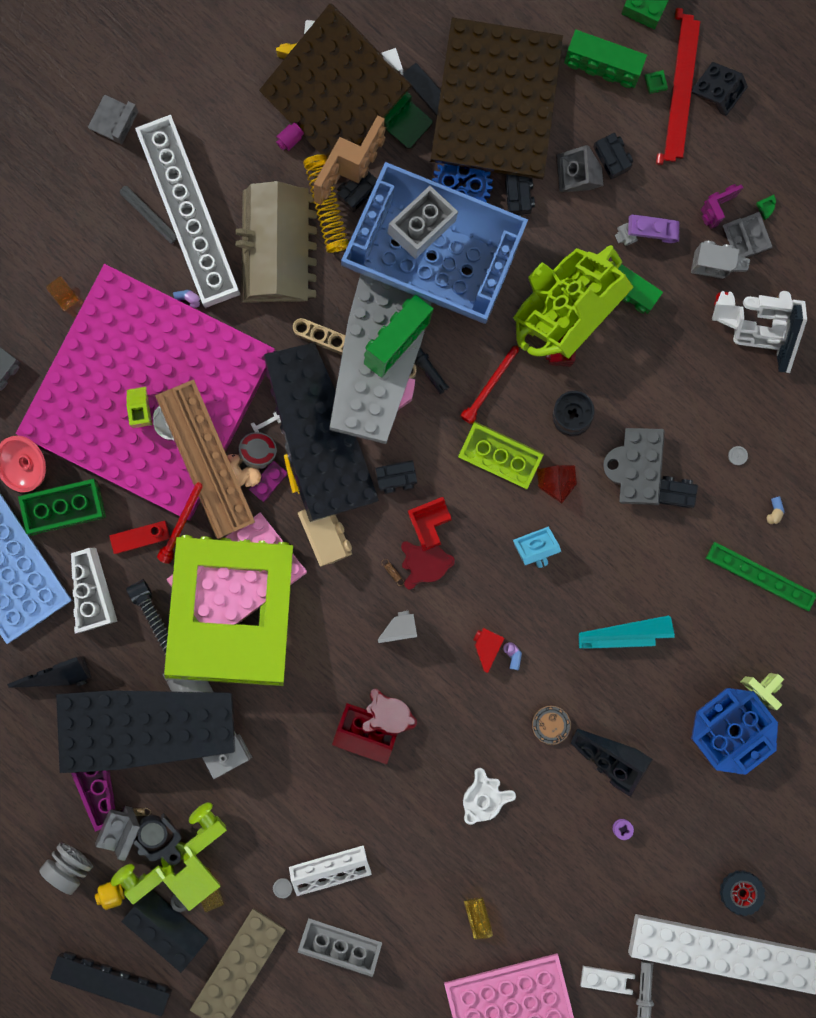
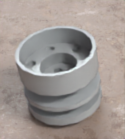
M61 842L57 846L58 851L52 852V856L56 861L46 860L39 872L55 888L72 895L80 885V881L76 876L85 878L87 876L86 871H90L93 865L79 850Z

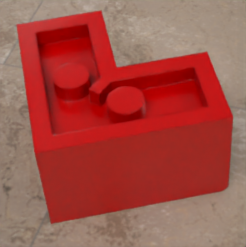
M444 497L408 510L409 518L423 551L441 545L435 527L452 520Z

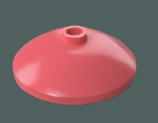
M16 435L4 439L0 443L1 480L9 488L17 492H30L39 487L46 474V463L40 448L32 440L24 436Z

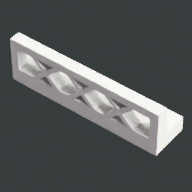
M364 845L289 867L291 882L297 896L372 875ZM365 866L364 870L356 871V868ZM338 873H346L344 876H336ZM321 878H326V879H327L326 881H323V882H319V881H318V880L321 879ZM300 884H308L306 887H298Z

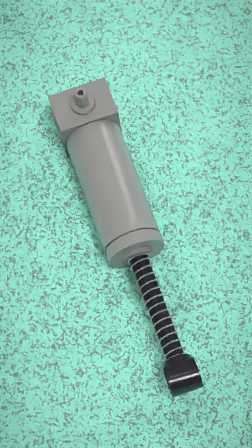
M142 579L127 587L126 591L132 602L141 607V610L144 612L143 615L146 616L148 624L151 625L153 633L158 638V642H160V646L163 648L162 651L166 655L167 628L164 627V623H162V619L159 617L160 614H157V610H155L152 604V592L148 584ZM165 679L170 690L174 692H213L208 681ZM235 733L234 753L202 758L213 779L248 761L252 756L240 734L236 735Z

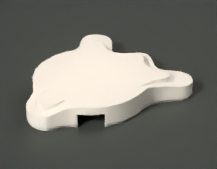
M482 768L475 770L474 782L467 789L463 797L464 820L469 825L493 819L505 803L514 801L516 798V794L512 790L499 791L500 781L488 778Z

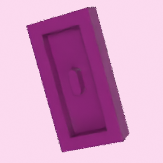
M273 461L262 473L260 482L251 487L249 491L265 502L288 475V472Z

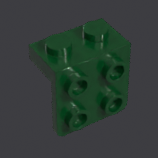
M406 92L384 118V127L400 143L410 149L429 129L433 121L411 102L412 96Z

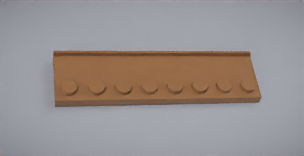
M194 379L155 395L193 485L195 486L197 482L203 485L198 497L216 538H221L255 523Z

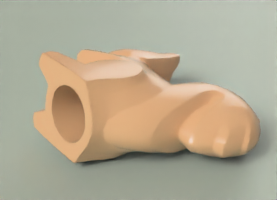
M230 454L227 456L240 487L242 485L254 487L260 482L261 473L258 469L248 466L242 470L239 466L243 460L240 459L239 455Z

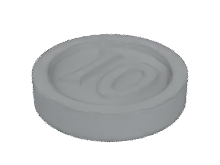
M736 446L729 451L728 458L732 464L742 465L747 461L748 453L745 448Z
M286 878L278 879L273 885L274 894L279 898L288 897L292 892V883Z

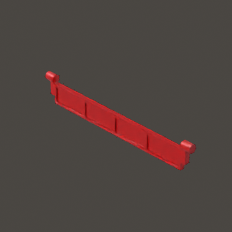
M676 8L675 19L681 20L665 151L664 154H657V165H663L664 161L675 162L676 158L682 159L684 154L700 21L694 20V15L683 14L682 8Z

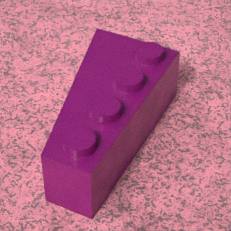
M110 770L73 772L71 775L96 832L102 828L109 810L116 811Z

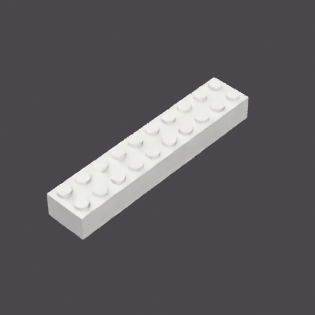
M168 115L135 128L203 306L207 308L241 295L172 116Z
M635 914L628 950L629 955L633 958L816 994V950Z

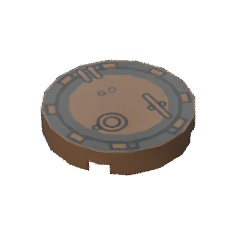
M545 706L535 713L532 721V730L541 742L557 744L568 736L570 719L563 709L556 706Z

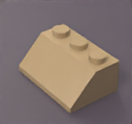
M306 510L298 512L320 566L335 563L352 555V546L346 540L344 527L341 522H338L336 515L309 522Z

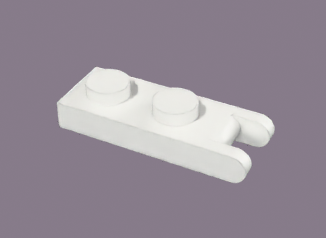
M583 966L580 986L633 995V990L626 989L627 978L635 979V974Z

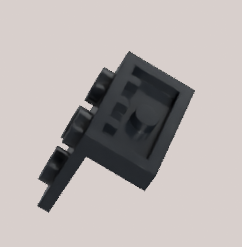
M712 62L692 88V93L716 103L720 114L727 116L748 88V85L742 73Z

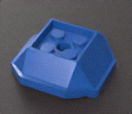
M726 688L696 711L691 739L715 770L746 775L776 752L778 722L754 691ZM736 725L738 732L732 736L729 730L731 726Z

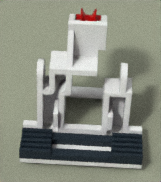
M722 291L718 293L714 303L715 309L712 320L734 328L733 340L736 344L777 350L778 372L790 373L807 322L805 301L792 300L791 294L787 291L780 292L779 298L759 295L758 298L746 297L743 301L744 307L750 310H757L758 318L773 319L771 328L759 326L753 321L744 320L743 307L735 306V298L732 292Z

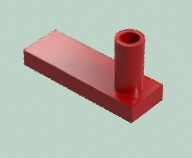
M166 521L109 535L114 554L170 539Z

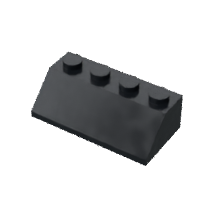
M153 889L143 896L121 921L180 973H182L209 939L208 936L180 912L175 911Z

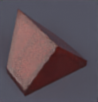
M557 465L537 469L539 488L560 503L564 502L577 485L575 465Z

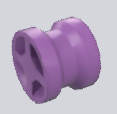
M618 819L613 824V833L619 839L627 840L632 837L634 829L629 821Z

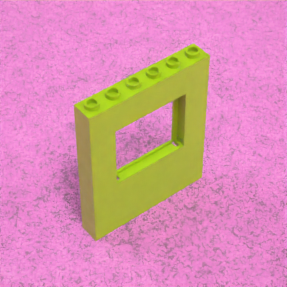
M182 535L176 538L164 671L165 679L283 686L293 545H289L287 542L268 544L265 541H259V543H254L247 539H244V541H231L229 538L212 540L211 537L207 536L197 539L190 535ZM198 566L251 571L265 570L268 572L266 602L260 606L259 626L198 622L194 616Z

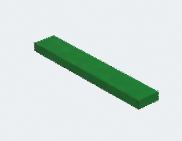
M713 542L705 558L807 612L810 611L816 599V593L716 542Z

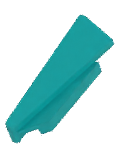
M663 616L580 632L579 648L656 646L655 638H675L672 620L670 616Z

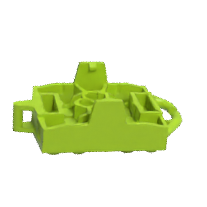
M612 245L606 247L599 254L589 251L585 252L576 248L554 270L542 262L530 274L528 279L533 293L526 299L513 317L516 322V340L521 349L527 350L533 356L560 353L569 359L632 290L633 286L626 275L618 270L622 260ZM566 333V335L564 336V338L562 339V341H561L560 343H558V341H559V340L563 337V335ZM528 334L531 336L535 335L545 341L546 345L538 349L532 346L529 347V344L525 342V337Z

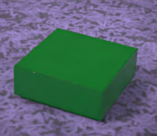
M664 70L645 74L644 77L649 94L668 89Z

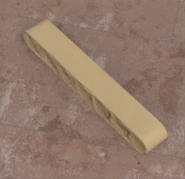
M302 318L297 319L293 323V331L297 337L342 355L346 335ZM301 324L307 326V330L303 333L297 331V327ZM318 331H322L325 334L321 340L314 338L315 333ZM336 338L343 341L339 347L332 345V341ZM415 364L413 365V373L410 375V379L416 376Z

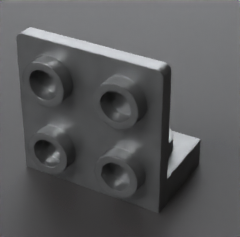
M104 95L88 128L122 145L139 111L136 105L129 101L126 105Z

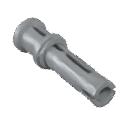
M641 961L639 999L636 1001V1005H638L636 1018H651V1008L654 1006V1002L651 1000L654 962Z

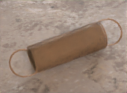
M390 562L384 566L395 582L402 579Z

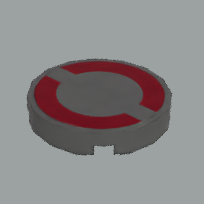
M252 432L241 439L238 453L244 464L259 469L267 467V465L274 461L277 448L274 440L267 434Z

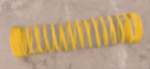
M325 155L311 156L303 161L304 168L307 170L306 174L309 176V186L312 187L313 198L314 191L312 189L314 186L311 183L315 182L317 178L313 180L309 178L319 175L316 173H319L323 167H316L325 164L327 161V156ZM319 170L312 174H308V171ZM331 192L330 194H333V195L329 196V198L335 196L336 193H335V192ZM331 198L324 200L321 205L334 203L338 199ZM314 202L316 204L315 209L318 210L317 215L320 216L318 218V221L321 222L320 227L323 228L321 232L324 233L323 238L326 239L324 242L326 244V252L334 253L347 249L348 239H341L330 244L326 243L328 240L345 237L347 233H340L325 238L327 234L344 231L345 227L323 232L325 228L343 225V221L322 226V223L340 220L342 216H333L324 221L320 220L321 217L336 215L341 210L329 211L323 215L318 214L320 211L335 209L339 207V204H332L317 209V206L320 204Z

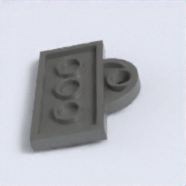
M626 428L624 446L614 448L605 457L603 465L605 474L610 481L621 485L619 500L621 504L659 505L664 429ZM612 461L619 463L615 470L609 469V464Z

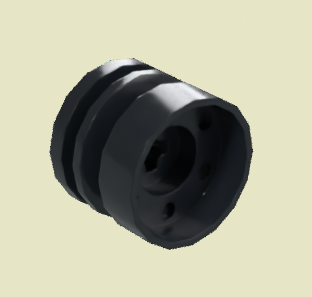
M568 391L557 399L552 417L553 423L559 432L570 437L579 436L586 432L591 425L595 412L594 404L590 397L583 392ZM575 412V417L573 419H570V414Z

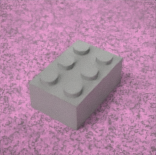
M429 186L389 223L388 234L416 259L456 222L458 211Z

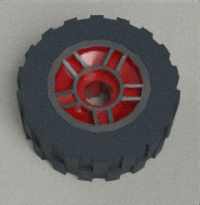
M737 870L734 873H729L723 879V883L720 885L721 901L726 908L736 915H752L764 903L765 888L762 886V882L752 873ZM740 890L746 891L743 897L739 895Z

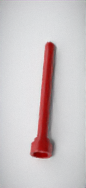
M518 346L511 348L472 406L462 412L460 417L471 425L477 419L476 412L518 353Z
M197 482L167 545L160 549L157 558L161 562L171 563L174 557L173 548L176 544V538L180 536L202 490V483Z

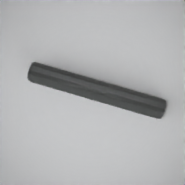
M124 186L119 191L169 243L173 244L177 240L176 234L128 186Z

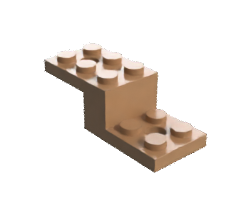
M376 117L361 146L339 137L314 182V202L321 205L324 199L327 200L329 198L330 188L333 184L337 183L340 175L357 183L360 182L362 177H366L370 162L373 163L375 161L376 151L378 147L383 146L386 139L384 136L386 131L384 118Z

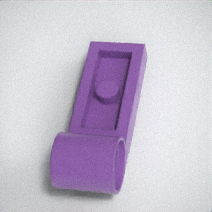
M630 215L628 235L662 239V242L676 243L679 242L680 222Z

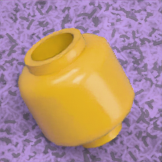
M111 882L98 887L95 899L97 905H102L103 909L108 910L120 906L125 896L120 884L112 886Z

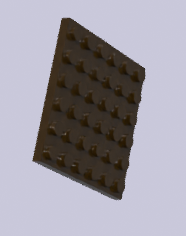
M329 4L259 91L291 124L296 123L304 132L303 136L321 155L327 156L328 159L339 137L361 146L376 117L385 118L412 85L333 4Z

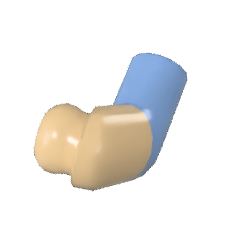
M781 497L771 499L774 510L772 514L767 515V522L769 524H778L784 515Z

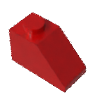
M482 628V631L478 630L473 640L476 641L475 648L483 671L488 673L504 638Z

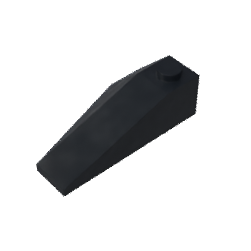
M79 656L7 685L8 688L74 684L79 687L87 684V679L92 677L85 657Z
M581 729L576 730L571 744L587 760H592L598 766L597 770L600 773L604 772L611 779L609 782L615 788L630 797L653 760L636 748Z

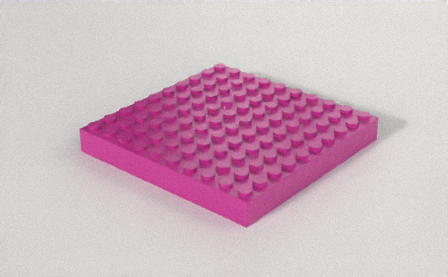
M104 264L16 434L29 438L35 444L180 516L194 485L175 441L162 438L154 429L153 414L159 406L155 395L194 379L226 452L266 374L267 367L265 360H262V356L276 350ZM147 387L152 425L132 428L129 425L127 412V390ZM199 497L191 510L188 521H191L200 503Z

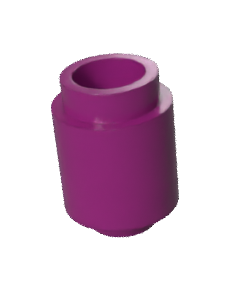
M296 123L289 124L276 136V143L282 150L286 149L289 151L302 139L301 136L304 135V132Z

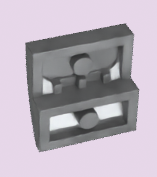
M760 212L723 225L729 244L733 245L735 249H739V256L746 258L773 248Z

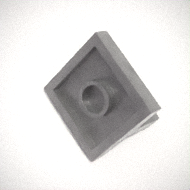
M125 806L122 812L110 809L95 842L98 848L115 851L118 860H126L140 828L132 807Z

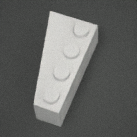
M87 548L71 553L72 579L74 581L75 634L118 622L97 549Z

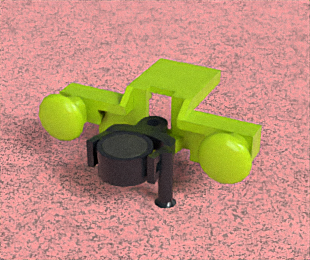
M210 802L204 803L190 815L189 823L195 824L198 822L202 828L197 831L198 835L186 844L180 842V832L165 813L161 817L156 815L144 817L139 822L138 836L135 837L133 843L138 847V854L145 855L150 861L161 858L163 867L158 865L147 875L144 873L137 877L133 873L135 866L127 864L114 874L111 879V885L116 886L120 884L124 888V895L132 904H135L163 881L189 911L220 887V883L196 856V854L227 831L226 825L221 819L210 811L213 804ZM167 827L174 833L164 846L155 851H148L147 848H157L166 841ZM184 859V863L187 866L175 875L173 866Z

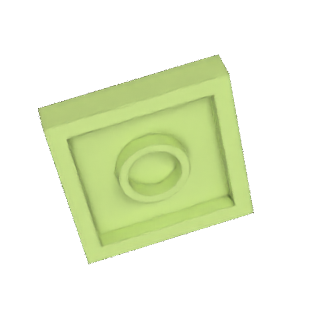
M769 673L761 683L754 677L745 676L741 680V683L749 691L755 692L768 709L778 710L782 706L771 694L772 692L776 693L782 687L781 682L784 679L779 674Z

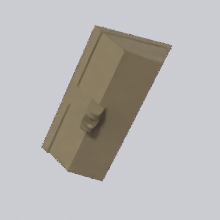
M274 181L250 184L247 189L243 190L242 229H236V235L242 236V240L236 241V246L242 248L241 303L308 301V298H316V291L308 289V282H316V275L308 273V266L317 265L315 258L308 257V250H317V244L308 241V234H317V228L308 225V218H317V212L309 210V203H314V198L312 197L313 194H309L308 188Z

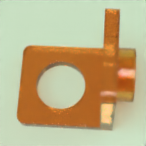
M61 276L46 286L63 311L79 301Z

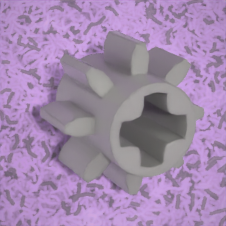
M629 223L619 226L617 228L618 234L615 235L618 243H624L625 246L638 240L637 236L628 235Z

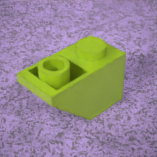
M147 387L127 390V412L129 425L132 428L152 425Z

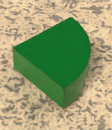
M775 195L756 203L763 220L769 218L775 209Z

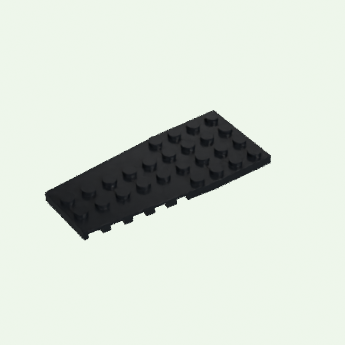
M315 343L263 355L262 360H265L267 367L266 376L270 379L272 386L270 390L271 395L274 396L277 405L275 408L276 414L279 415L282 424L280 425L281 433L285 435L286 439L285 448L290 467L309 522L378 502L379 499L356 436L330 430L336 390Z
M113 690L56 694L60 773L120 770L235 752L232 693Z

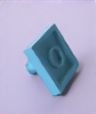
M549 526L513 540L524 565L536 561V566L542 568V562L544 566L548 565L546 557L561 552L560 546Z

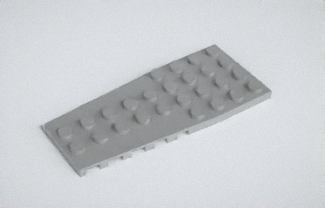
M360 274L348 319L330 430L386 444L421 346L424 331L382 378L365 366L364 353L366 352L365 347L371 339L375 340L379 336L377 335L379 330L384 325L387 327L392 315L395 312L399 313L403 309V303L408 298L412 299L414 295ZM422 299L431 306L432 302Z

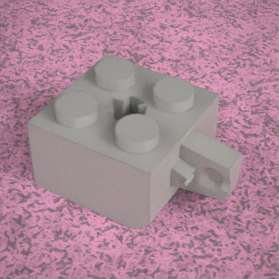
M704 241V243L701 242L694 252L691 273L724 279L732 271L747 272L750 259L739 256V249H735L733 245L724 244L719 246L715 245V242Z

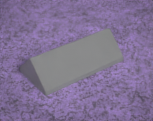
M308 918L298 953L373 977L382 942Z

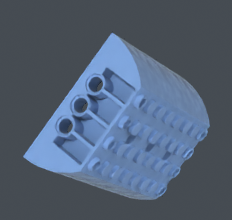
M385 162L343 255L341 266L409 294H416L424 300L486 324L515 256L528 219ZM431 186L458 211L456 222L415 259L401 245H392L391 241L393 238L388 234V226L425 189ZM429 253H433L436 255L437 259L434 261H430L427 259L426 255ZM468 267L471 269L472 273L470 275L463 274L462 269Z

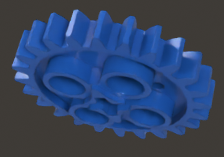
M438 164L437 168L439 171H434L433 174L437 178H432V181L446 186L444 181L450 179L454 184L446 187L456 189V191L487 203L485 198H490L491 196L487 191H492L493 188L489 186L493 179H488L491 172ZM465 168L469 171V173L467 175H461L459 173V170ZM473 174L476 175V177H473L470 180H468L470 176H472ZM459 182H461L462 184L466 182L465 187H458ZM477 183L480 185V189L473 190L470 185Z

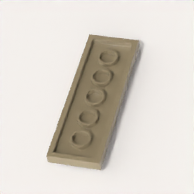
M253 908L190 1011L201 1018H231L286 928Z

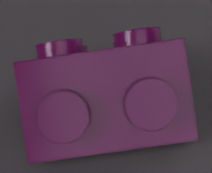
M733 184L727 187L725 192L721 194L716 192L710 195L708 200L704 202L705 204L701 208L702 218L705 225H709L710 230L717 227L725 218L720 204L737 197L743 189L742 184L739 186Z

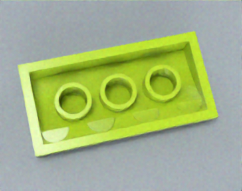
M475 421L458 457L528 489L544 453Z

